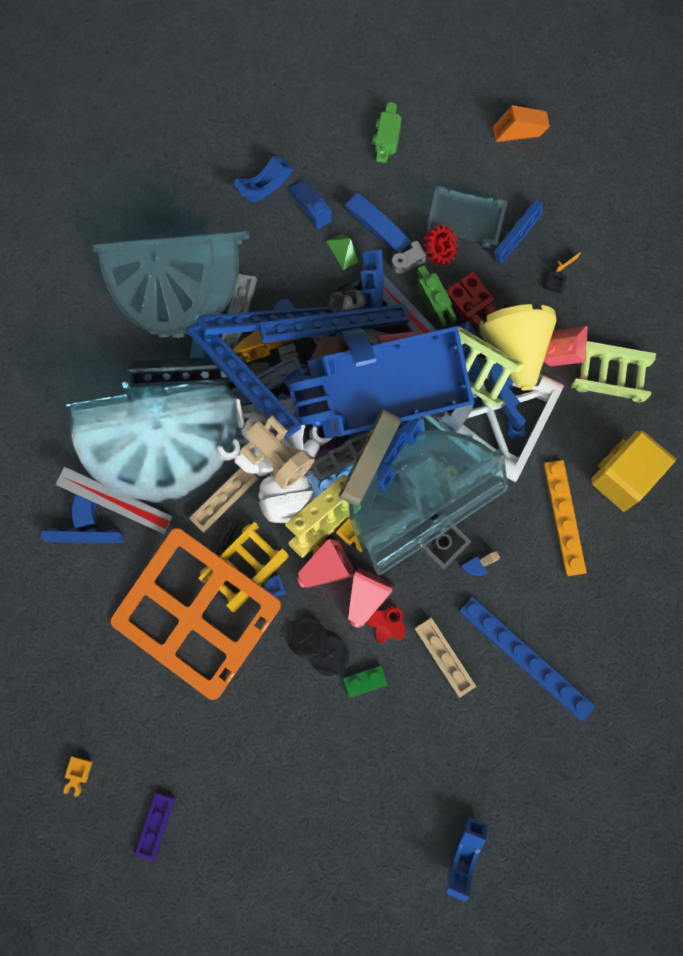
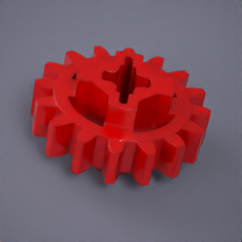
M445 225L432 227V230L427 231L429 236L424 237L427 241L423 244L427 248L424 254H429L427 259L432 260L433 265L443 266L450 264V261L455 260L453 255L458 254L455 250L459 247L455 242L458 240V237L454 238L455 231H450V227H445Z

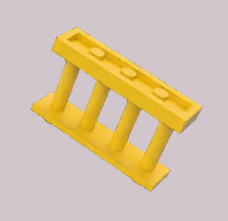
M254 522L252 525L248 524L243 528V534L220 557L235 567L228 558L235 551L239 553L256 570L255 573L257 575L252 580L261 586L289 556L283 549L275 551L255 532L259 527ZM249 537L270 556V561L266 565H261L242 546ZM208 566L204 567L200 572L201 576L199 579L204 583L211 577L213 570ZM225 584L219 589L228 598L227 601L229 603L226 606L233 613L250 597L243 591H240L238 594L236 592L233 593Z

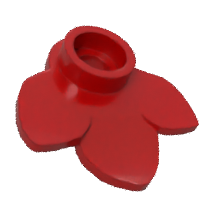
M390 606L385 611L374 612L367 621V625L376 627L375 636L378 643L385 642L392 636L401 641L406 631L402 622L403 613L396 606ZM392 612L396 615L394 620H391L389 617Z

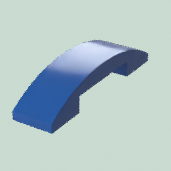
M358 327L339 332L343 344L346 343L351 351L352 360L356 367L376 362L372 346L362 328Z
M415 418L395 433L378 467V483L382 492L386 491L394 477L392 465L405 443L413 445L421 433L420 419Z

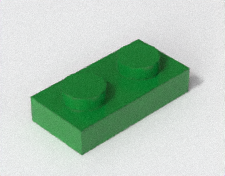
M382 666L343 678L349 698L388 685Z

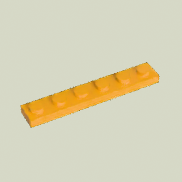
M564 460L544 463L565 575L585 574L587 572Z

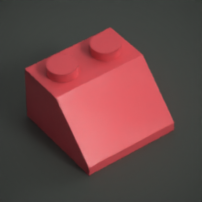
M581 326L553 331L544 362L549 366L585 362L588 327Z

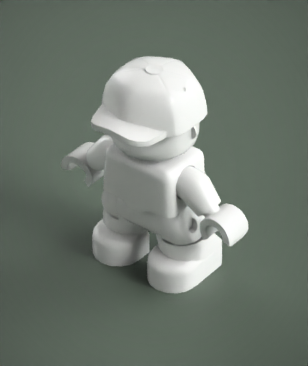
M292 398L280 400L284 407L296 418ZM236 399L233 404L235 419L238 421V426L241 429L246 444L251 441L245 436L248 432L247 427L254 421H262L266 425L268 420L253 404L241 406L240 400ZM302 425L299 431L286 440L283 438L282 442L287 447L307 451L314 459L320 446L332 439V437L320 438L317 435V428L313 427L309 432L310 439L303 445L305 425ZM272 427L271 431L277 436L278 432ZM236 439L231 443L233 447L232 453L225 452L223 446L217 445L216 453L220 459L231 460L234 458V462L247 473H256L258 476L270 475L261 482L259 499L261 500L259 505L268 521L287 523L314 500V491H312V486L308 482L307 476L304 475L288 489H282L274 481L275 474L272 462L267 457L254 466L240 452V445ZM256 446L251 449L256 457L262 453Z

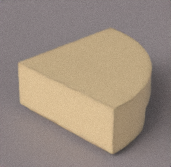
M495 551L482 558L480 562L485 567L498 561L500 557L498 552Z

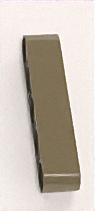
M384 409L380 411L338 496L340 499L356 507L360 504L399 427L401 418Z

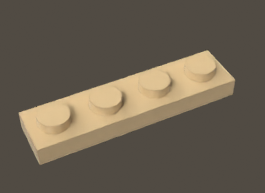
M240 468L189 519L204 533L258 480V477L254 473H247Z
M432 618L414 629L458 698L476 687Z

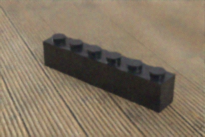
M238 356L246 364V356ZM210 357L132 361L127 369L130 387L233 383Z

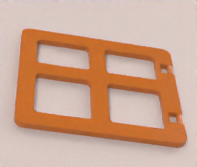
M173 529L112 616L111 625L208 699L215 700L221 696L266 628L279 612L281 602L182 529ZM179 546L213 570V574L189 607L155 582ZM225 581H229L261 605L260 610L237 642L233 641L202 617L203 612ZM145 595L179 619V623L164 644H160L130 621L131 614ZM262 616L266 621L259 629L255 624ZM191 630L196 631L226 654L225 661L211 680L207 679L176 655L177 650ZM226 667L231 672L224 680L220 675Z

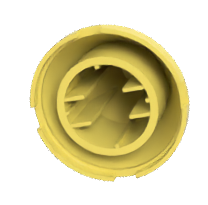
M532 304L504 308L489 314L487 322L483 323V321H480L479 323L480 335L485 342L524 364L521 371L510 373L509 376L521 390L532 389L537 383L556 324L555 310L545 305H541V310L532 309Z

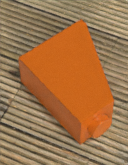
M512 105L493 126L495 142L541 136L550 127L547 111Z

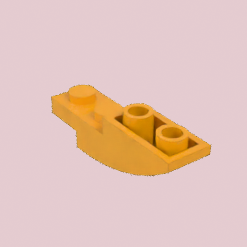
M255 331L243 339L233 349V352L237 356L245 355L246 363L270 355V349L300 340V338L263 343L260 331Z

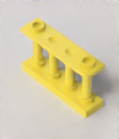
M342 475L285 524L296 535L289 541V546L302 558L359 509V505L356 507L338 497L347 478L346 475Z

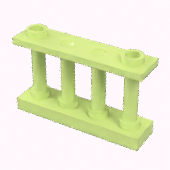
M458 326L461 344H467L471 350L465 360L467 372L477 354L482 353L486 356V362L475 383L470 381L472 393L484 399V403L490 407L502 405L504 401L497 398L509 374L521 371L524 364ZM499 363L503 366V371L491 393L481 388L493 364Z
M587 341L586 360L582 362L580 379L576 378L571 388H575L579 392L592 391L632 398L634 402L646 401L651 396V392L643 390L646 367L655 361L656 353ZM592 356L599 357L601 360L598 382L587 380L590 358ZM610 360H616L620 363L617 386L606 384ZM629 363L637 364L638 366L636 389L625 387L627 364Z

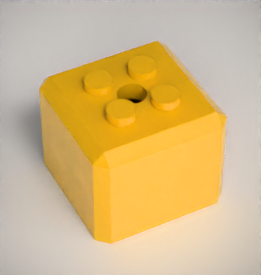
M636 431L627 440L622 439L611 450L610 454L598 465L600 469L591 478L592 485L625 512L649 492L677 459L644 431Z

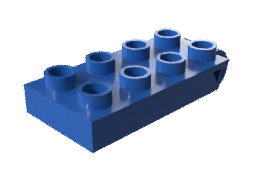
M458 326L372 345L376 362L356 367L352 360L351 351L310 360L308 365L311 376L306 375L300 382L289 384L297 421L301 426L312 424L318 427L322 424L325 438L371 429L382 409L401 418L402 422L474 404Z

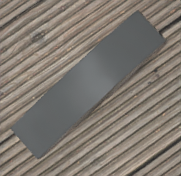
M370 431L347 440L346 444L330 450L327 455L314 460L311 469L317 481L352 466Z

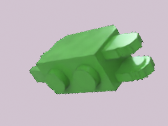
M393 102L387 104L386 111L381 112L380 119L376 121L378 133L374 134L372 145H375L377 162L387 163L389 155L394 154L397 150L402 118L399 114H396L397 105Z
M425 266L419 267L417 269L419 279H417L418 290L432 317L437 318L441 327L446 325V320L443 316L445 313H447L451 322L456 321V315L451 307L452 302L437 274H429Z

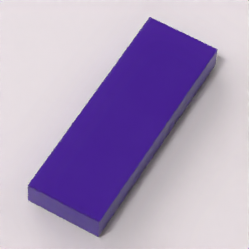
M155 792L134 854L135 856L155 861L175 797Z

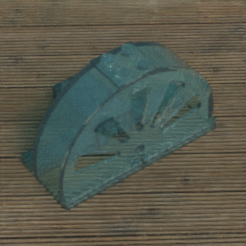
M249 231L132 240L93 245V251L98 252L100 267L107 289L123 314L140 328L149 331L150 334H158L159 338L169 337L172 334V337L176 338L183 337L184 333L188 335V329L198 323L199 316L221 314L228 306L238 279V244H242V240L250 239Z
M130 382L122 383L124 395L66 404L75 450L87 471L106 488L126 497L148 500V502L157 503L168 498H181L183 495H188L189 491L206 482L225 461L217 455V445L223 446V450L229 453L232 447L231 443L236 434V397L226 383L192 384L165 388L164 386L130 387Z
M443 430L421 431L413 445L405 443L393 463L392 471L394 477L386 491L383 492L380 489L377 469L360 504L356 507L349 503V515L353 530L365 557L378 575H382L506 492L508 484L504 453L500 449L492 452L481 442L464 434ZM435 514L438 515V519L436 520L429 519Z

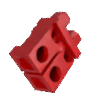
M474 272L445 290L457 314L465 323L470 321L475 329L479 327L480 321L484 322L480 314L484 313L488 316L497 311L493 304L495 299L492 295L490 296Z

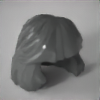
M356 289L349 290L345 295L338 291L330 295L327 305L332 313L360 310L365 307V299L363 294Z

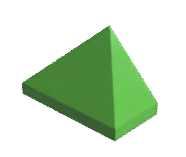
M341 233L326 241L342 270L359 263L349 237Z

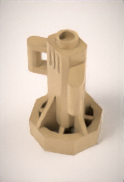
M274 416L268 419L266 425L262 421H254L247 427L248 432L245 436L251 442L245 445L240 452L254 466L267 457L272 462L275 474L274 481L282 489L291 487L311 468L315 459L307 451L287 447L282 442L287 429ZM272 427L278 432L277 436L271 431ZM255 446L262 452L257 457L251 451Z

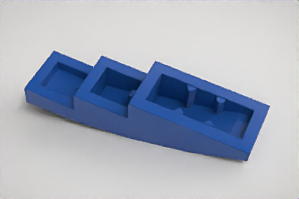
M356 193L345 204V207L369 232L372 231L395 254L401 253L411 243L391 220L359 193Z
M382 250L363 252L364 271H360L362 290L358 291L363 294L365 299L364 309L382 307Z
M498 363L493 364L488 373L492 388L503 371ZM508 376L497 398L504 401L501 407L518 430L525 424L526 420L515 408L520 401L509 389L514 382Z

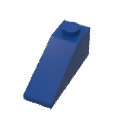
M304 180L289 188V191L316 229L332 221L331 209L324 199Z

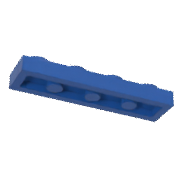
M536 200L530 205L523 217L517 220L515 227L507 232L501 244L495 247L494 254L497 263L503 264L543 214V202Z
M48 528V531H41V539L46 542L123 543L124 535L116 529H107L106 532H99L98 529H87V532H80V529L69 528L68 531Z

